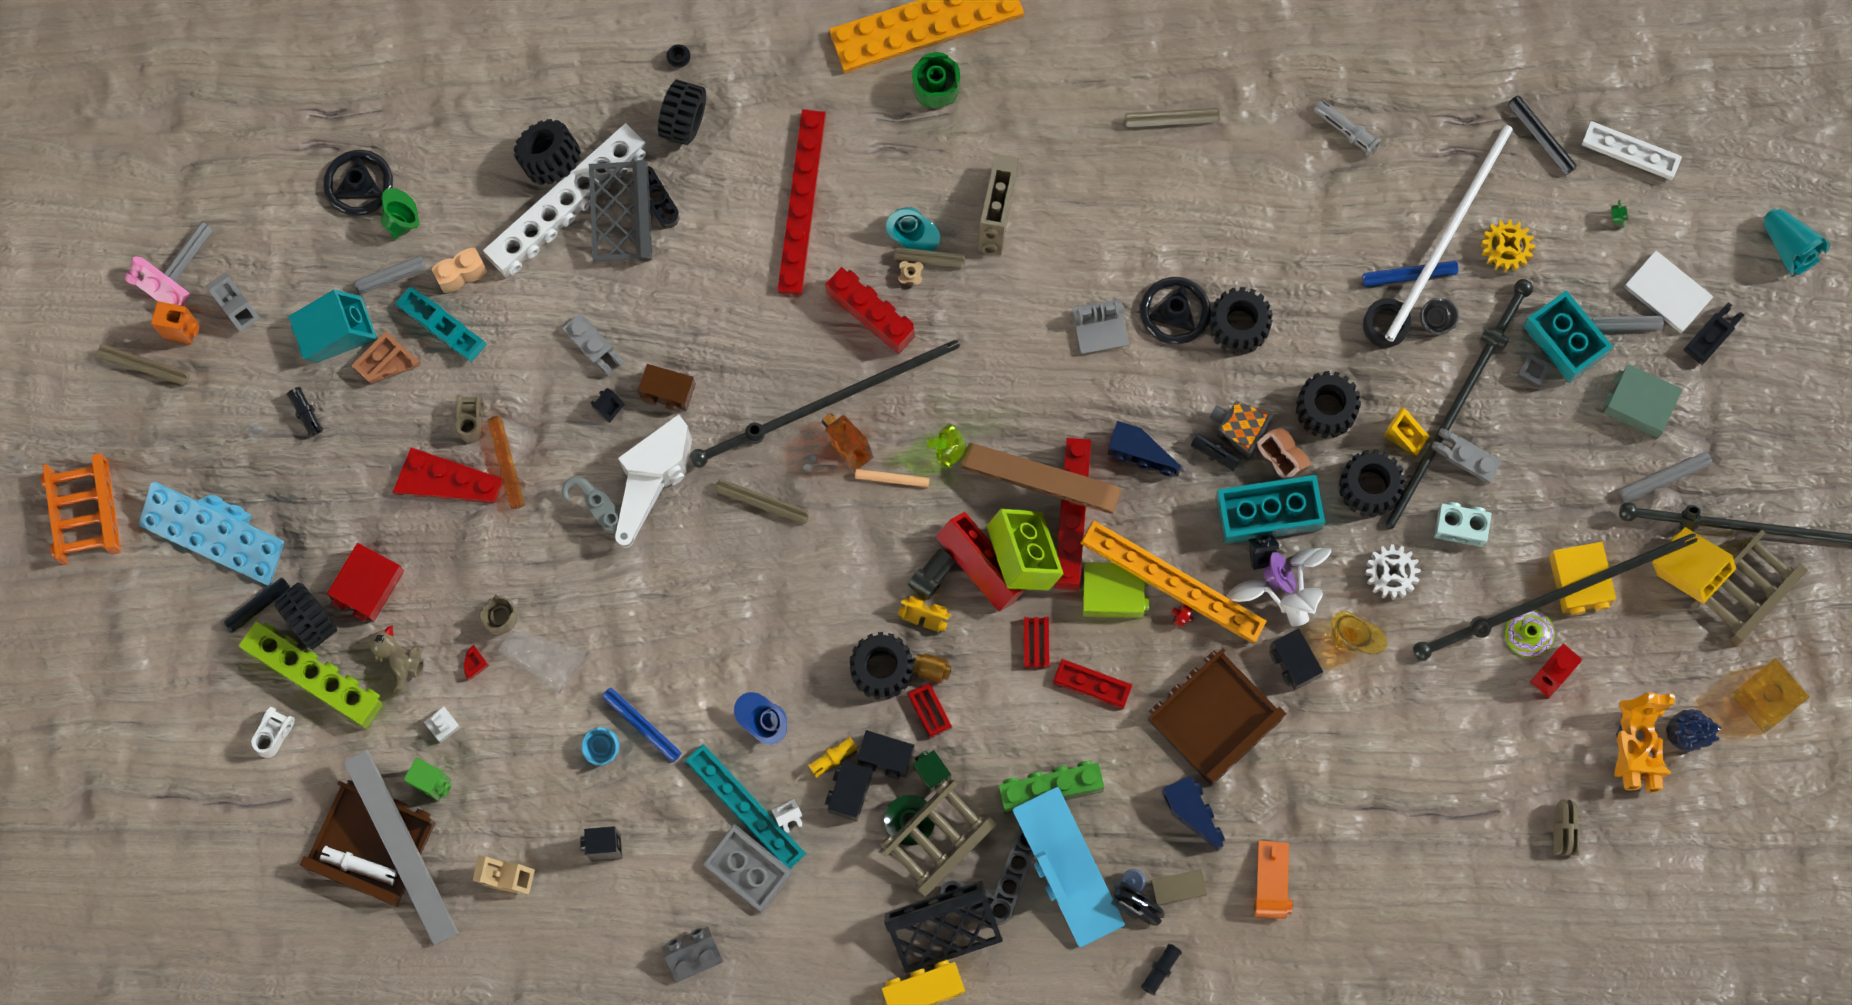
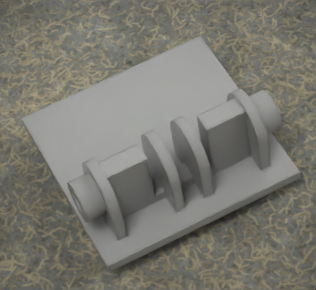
M1119 299L1072 308L1081 354L1129 346L1122 314L1123 305Z

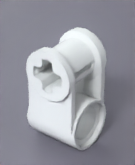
M270 707L264 714L261 724L252 737L253 749L263 758L275 756L285 737L290 733L295 718L292 716L286 717L276 712V708ZM266 739L271 740L268 748L260 749L262 741Z

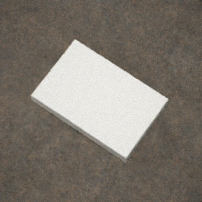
M1657 251L1652 254L1624 286L1627 291L1658 316H1662L1663 320L1680 334L1713 298L1710 293Z

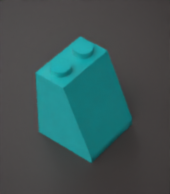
M333 289L288 316L291 322V330L296 336L299 352L304 360L321 362L377 340L362 296Z

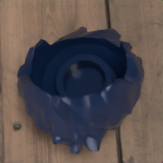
M1682 710L1670 719L1669 725L1666 727L1669 741L1676 748L1685 752L1700 750L1701 747L1711 746L1712 743L1720 739V737L1716 736V733L1721 729V726L1714 723L1711 718H1708L1700 710Z

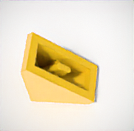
M1403 407L1400 408L1384 435L1386 439L1414 456L1419 454L1430 437Z

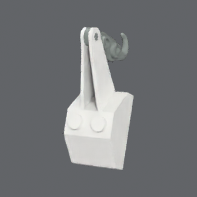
M678 414L618 458L623 471L628 476L620 512L603 491L595 488L581 477H572L563 484L562 496L564 500H569L568 489L573 485H578L583 490L588 509L606 531L616 533L615 538L619 546L623 548L630 547L663 487H668L670 484H678L683 480L684 474L687 473L692 443L687 424Z

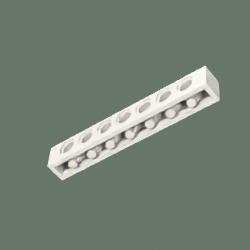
M625 123L572 170L567 177L563 178L483 250L489 262L505 278L510 274L517 273L522 267V263L528 258L535 257L542 245L554 240L561 228L569 226L580 211H585L590 207V187L588 189H580L582 184L589 183V164L643 160L648 151L645 141ZM620 151L626 152V155L621 158L615 157ZM622 168L616 176L621 179L627 174L629 169ZM594 169L595 180L601 185L611 176L609 172L601 174L598 173L599 169ZM613 178L612 181L605 187L607 191L610 189L611 184L616 180L615 178ZM595 184L596 192L600 187ZM565 199H573L570 205L562 204ZM548 215H555L552 221L544 220ZM532 230L537 231L534 237L526 236ZM514 246L520 247L518 252L509 253L510 248Z

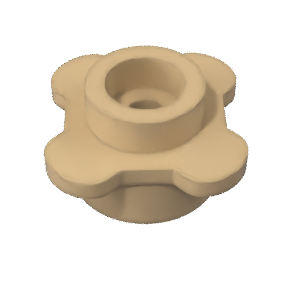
M902 261L899 265L901 269V275L898 277L899 282L908 285L921 284L923 264L920 262L908 263L907 261Z

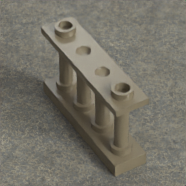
M1763 530L1756 536L1751 533L1741 543L1745 547L1734 558L1737 569L1765 592L1764 596L1767 599L1762 604L1759 602L1755 603L1729 579L1721 585L1749 610L1747 613L1751 616L1746 622L1742 619L1739 621L1712 596L1705 602L1711 610L1733 628L1731 631L1735 634L1729 640L1736 646L1746 639L1808 571L1801 563L1795 569L1791 566L1788 568L1758 541L1765 534ZM1750 549L1781 574L1780 578L1784 581L1778 587L1775 584L1771 585L1742 559ZM1695 600L1691 607L1695 609L1701 602Z
M955 780L942 781L934 790L936 794L894 836L889 835L880 844L882 849L879 853L882 856L886 857L891 852L917 879V885L914 889L923 897H926L997 825L989 816L977 817L952 791L958 785ZM944 798L971 824L970 828L972 830L966 836L963 834L959 835L934 809ZM926 816L953 842L952 846L954 848L948 854H942L916 827ZM908 834L935 861L934 864L936 866L929 873L927 871L924 872L898 846Z

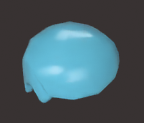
M593 728L585 734L582 740V753L588 762L595 765L603 766L614 761L620 750V742L617 735L608 728Z

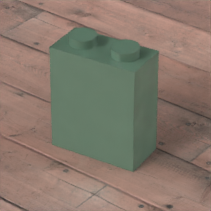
M1628 364L1623 371L1618 370L1613 380L1616 387L1613 392L1609 391L1604 399L1603 404L1606 405L1603 414L1658 439L1663 433L1683 389Z

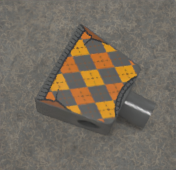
M1238 401L1234 402L1230 411L1216 405L1210 415L1212 420L1222 424L1217 436L1247 460L1250 459L1257 447V442L1262 438L1273 417V414Z

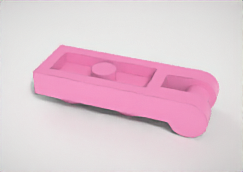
M137 256L133 257L130 264L132 268L127 271L125 280L128 283L137 285L157 301L180 306L186 305L190 295L188 291L145 259Z

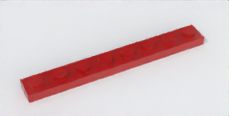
M802 109L778 293L802 295L826 120L825 111Z

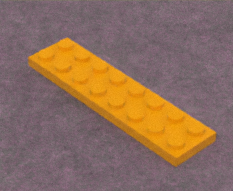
M917 0L829 28V32L843 72L846 74L1024 17V11L1020 0Z

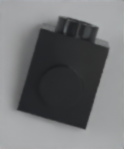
M1260 534L1256 538L1248 539L1253 570L1270 566V556L1274 552L1277 553L1276 549H1279V543L1273 534Z

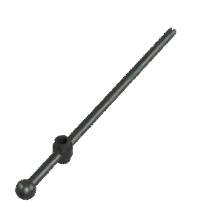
M1520 279L1515 283V294L1496 328L1493 330L1487 327L1483 332L1481 340L1486 342V346L1386 521L1388 529L1395 527L1437 453L1431 447L1433 442H1443L1444 439L1438 434L1440 429L1450 430L1496 348L1502 351L1505 349L1509 337L1505 336L1504 332L1523 298L1530 296L1533 292V284L1530 281Z
M958 340L950 341L763 425L755 422L750 423L746 427L745 433L706 450L694 449L689 455L694 467L701 468L707 464L708 459L746 442L758 444L763 441L765 434L950 353L958 349L960 344L952 346L958 343Z
M1626 502L1620 506L1619 517L1624 521L1628 522L1633 521L1635 518L1675 522L1680 523L1681 531L1686 527L1694 532L1700 525L1757 533L1763 530L1765 534L1852 544V534L1701 516L1700 508L1694 505H1688L1682 513L1637 508L1634 503Z
M1689 534L1488 619L1483 616H1477L1472 619L1470 626L1428 644L1423 641L1417 642L1413 646L1414 654L1417 660L1426 661L1430 658L1432 652L1473 635L1480 638L1486 637L1490 634L1492 627L1694 544L1698 538L1689 540L1696 536V534Z

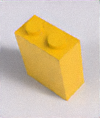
M1684 527L1679 534L1673 536L1670 542L1696 533ZM1696 534L1695 537L1689 539L1698 538L1696 543L1655 559L1652 563L1658 577L1704 604L1736 570L1733 555Z
M1603 542L1553 550L1549 555L1557 589L1609 568ZM1612 578L1559 599L1562 614L1570 613L1571 616L1584 614L1586 609L1595 608V611L1610 609V605L1617 600Z

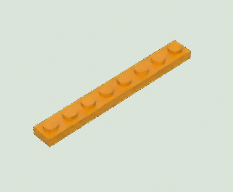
M1095 520L1091 522L1080 543L1252 644L1257 641L1266 623V620Z

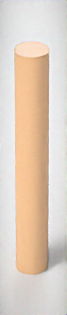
M856 469L855 479L929 488L930 482L928 477Z

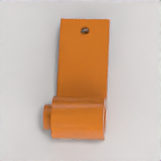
M1258 841L1255 917L1286 919L1287 914H1292L1293 900L1288 899L1289 843Z

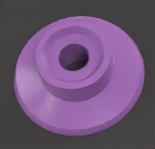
M1272 553L1270 556V566L1264 569V575L1269 586L1273 590L1282 588L1286 593H1294L1296 582L1288 562L1281 554Z

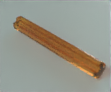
M493 416L487 422L508 501L512 509H518L523 507L525 503L502 418L500 416Z

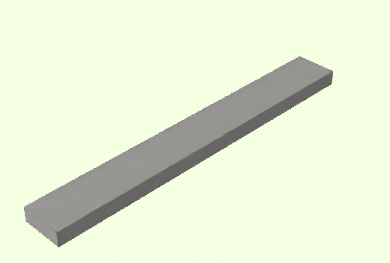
M365 750L344 761L433 944L437 945L458 934L459 932L369 750Z

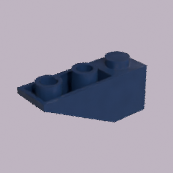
M1117 421L1107 455L1112 456L1111 458L1118 462H1126V460L1133 462L1141 469L1148 470L1153 468L1159 470V473L1165 476H1179L1181 465L1142 428Z
M1189 776L1164 787L1162 794L1171 814L1216 850H1221L1224 846L1222 842L1225 841L1220 827L1215 828L1211 820L1214 818V814L1210 805H1204L1201 798L1203 790L1199 782L1193 781L1192 777Z

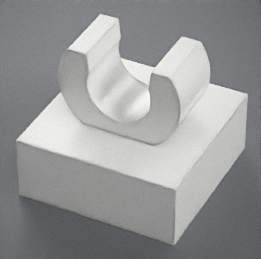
M445 707L441 708L424 722L440 743L461 728Z
M795 799L772 809L779 827L782 826L786 833L790 832L788 823L793 820L797 822L799 827L802 826L800 819L802 813Z

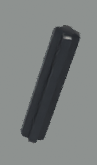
M284 578L278 579L225 619L224 624L231 632H234L274 602L277 597L290 588V585Z

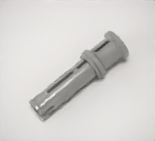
M1324 100L1320 101L1315 107L1314 113L1349 138V143L1352 145L1356 144L1364 150L1366 156L1370 157L1381 144L1382 140L1380 138L1376 139L1365 131L1366 128L1363 125L1357 126Z

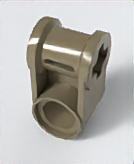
M477 395V397L456 396V430L461 439L466 443H474L481 437L484 411L483 395ZM466 426H474L471 432H463Z

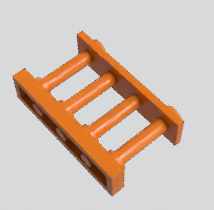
M102 453L91 455L92 464H89V467L55 473L48 464L42 465L43 474L40 475L43 488H46L53 538L50 550L52 557L62 565L68 564L66 554L102 546L111 555L122 553L109 463ZM90 476L95 478L96 487H93V490L58 497L56 483ZM94 499L96 502L98 501L99 510L96 513L61 520L60 506ZM95 523L102 525L103 533L99 537L65 544L63 530Z

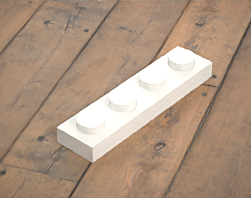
M1592 121L1581 146L1671 181L1682 159V156Z

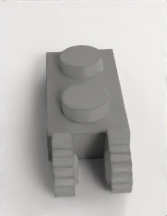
M582 313L578 314L562 328L594 365L597 364L607 376L612 374V371L608 364L602 360L604 357L609 355L614 363L619 366L624 363L608 341Z
M1440 429L1439 436L1452 443L1453 446L1449 449L1442 443L1433 442L1432 449L1446 457V460L1486 483H1491L1502 461L1460 436L1457 437L1456 434L1446 429Z

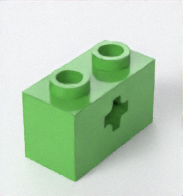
M417 757L403 779L413 789L438 802L441 797L445 798L451 789V779L442 770Z

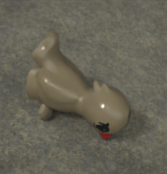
M393 625L388 626L385 630L378 631L371 636L369 646L375 655L376 661L380 660L381 664H383L385 659L389 660L391 669L396 676V685L392 694L399 696L408 692V682L412 680V677L419 678L422 674L424 659H421V654L423 650L418 646L412 647L411 650L399 646L394 638Z

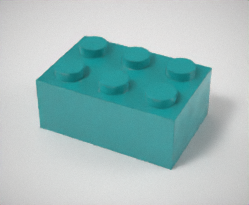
M1567 290L1529 316L1523 325L1526 332L1568 383L1608 356L1613 348L1611 343Z

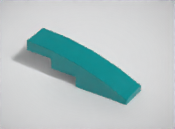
M412 286L395 303L399 309L471 363L487 345L482 338L468 330L463 323L452 317L441 306Z

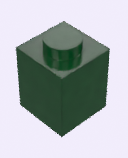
M926 750L915 758L916 762L913 764V768L930 793L942 781L946 780L948 782L952 779L951 773L935 750L930 753Z

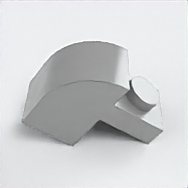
M226 272L205 286L240 332L260 319Z

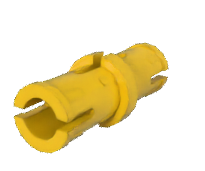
M849 736L834 748L830 749L829 747L826 749V753L812 763H809L808 767L814 776L818 778L833 766H839L841 764L840 761L859 749Z

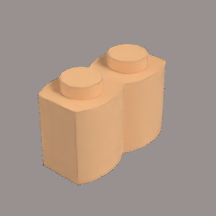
M476 248L465 249L459 252L454 259L442 260L431 269L443 293L455 292L465 283L477 281L487 273Z

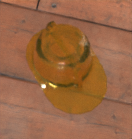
M1345 611L1338 612L1332 617L1330 638L1341 651L1345 653L1360 651L1366 654H1379L1387 647L1386 635L1376 625Z

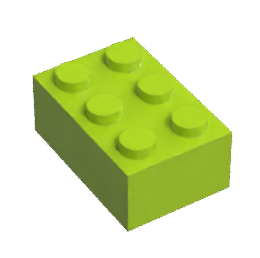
M1000 509L986 525L1008 589L1049 591L1064 574L1041 511Z

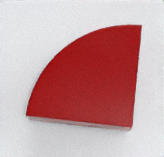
M474 645L469 648L464 660V673L468 680H471L489 667Z

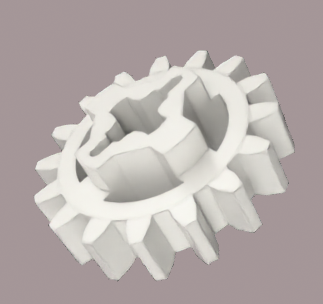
M1394 544L1390 545L1389 551L1382 546L1379 550L1380 555L1377 552H1373L1371 555L1373 560H1368L1366 564L1371 569L1365 571L1366 576H1371L1367 584L1375 585L1373 592L1382 591V598L1390 594L1392 600H1395L1397 594L1404 598L1406 590L1412 593L1415 589L1412 584L1417 585L1420 580L1415 576L1421 572V569L1415 568L1419 562L1418 559H1410L1413 553L1411 551L1407 554L1403 553V546L1397 551ZM1406 565H1407L1408 570H1409V578H1407L1408 575L1405 574V568H1404V567H1405ZM1377 566H1378V569L1381 571V578H1380V579H1379L1378 576H1377V571H1376ZM1389 570H1397V573L1392 576L1388 573ZM1387 585H1396L1397 587H1389Z

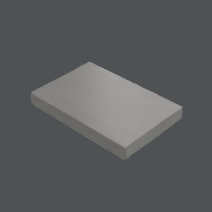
M733 824L702 864L760 913L764 912L794 873L735 824Z

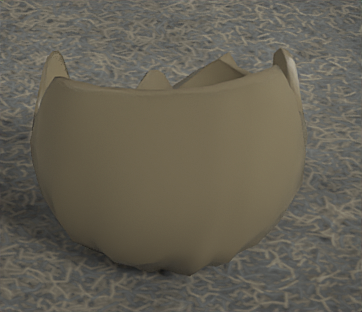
M497 594L489 599V605L485 606L481 610L482 612H480L482 624L490 633H508L515 627L518 612L513 602L505 597L497 596Z

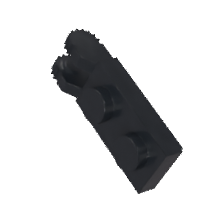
M1729 302L1718 314L1715 313L1683 349L1702 366L1734 331L1735 326L1744 317V314L1740 311L1733 317L1731 323L1722 318L1733 306Z

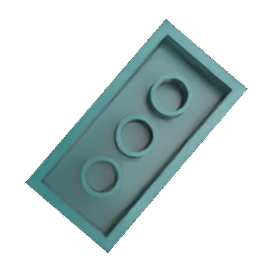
M1316 475L1218 489L1215 496L1224 545L1249 541L1248 539L1256 538L1260 534H1273L1274 537L1319 531L1325 525Z

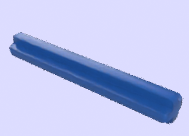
M1457 261L1437 263L1429 278L1458 274ZM1425 265L1363 273L1362 283L1364 287L1414 281L1418 279Z
M609 688L602 695L603 699L671 762H675L681 756V751L613 688Z

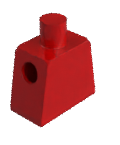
M1563 643L1531 679L1530 683L1550 698L1583 659ZM1544 676L1549 678L1553 684L1547 682Z

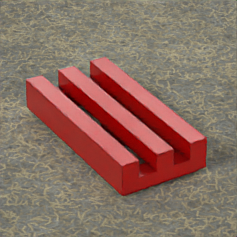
M1024 617V668H1049V617ZM1029 624H1034V662H1029ZM1039 624H1044V662H1039Z
M930 682L907 693L929 739L952 729V725ZM928 690L945 725L940 726L923 693L924 691ZM916 695H919L936 728L935 730H931L915 698Z

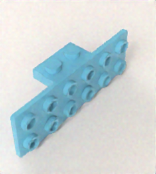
M153 482L150 485L139 521L140 527L265 585L272 583L284 545L283 540L249 525L252 514L245 512L240 506L223 502L222 498L216 495H207L196 501L157 482Z
M1055 787L1014 807L1013 813L1037 860L1034 863V867L1040 878L1045 876L1048 886L1045 887L1051 901L1056 899L1078 946L1083 947L1123 927L1125 923L1118 908L1111 905L1113 898L1060 789Z

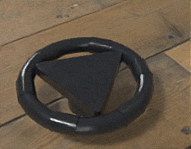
M352 150L336 157L328 166L323 182L324 193L329 203L336 210L352 216L367 215L383 206L382 193L386 189L393 188V175L388 163L378 154L368 150ZM361 158L371 161L382 170L384 175L382 192L378 189ZM356 159L334 193L333 177L335 172L343 164ZM378 197L376 200L361 207H352L337 199Z
M1168 277L1155 282L1147 289L1140 304V316L1146 330L1157 340L1173 345L1189 343L1198 338L1207 328L1211 315V305L1205 291L1197 283L1183 277ZM1172 286H1181L1149 315L1152 298L1159 290ZM1185 288L1189 289L1200 300L1202 305L1201 317L1196 328ZM1151 320L1191 332L1176 336L1168 335L1161 332Z

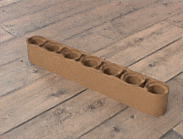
M968 443L960 464L961 468L972 473L1109 514L1114 513L1122 489L1106 482L974 443Z

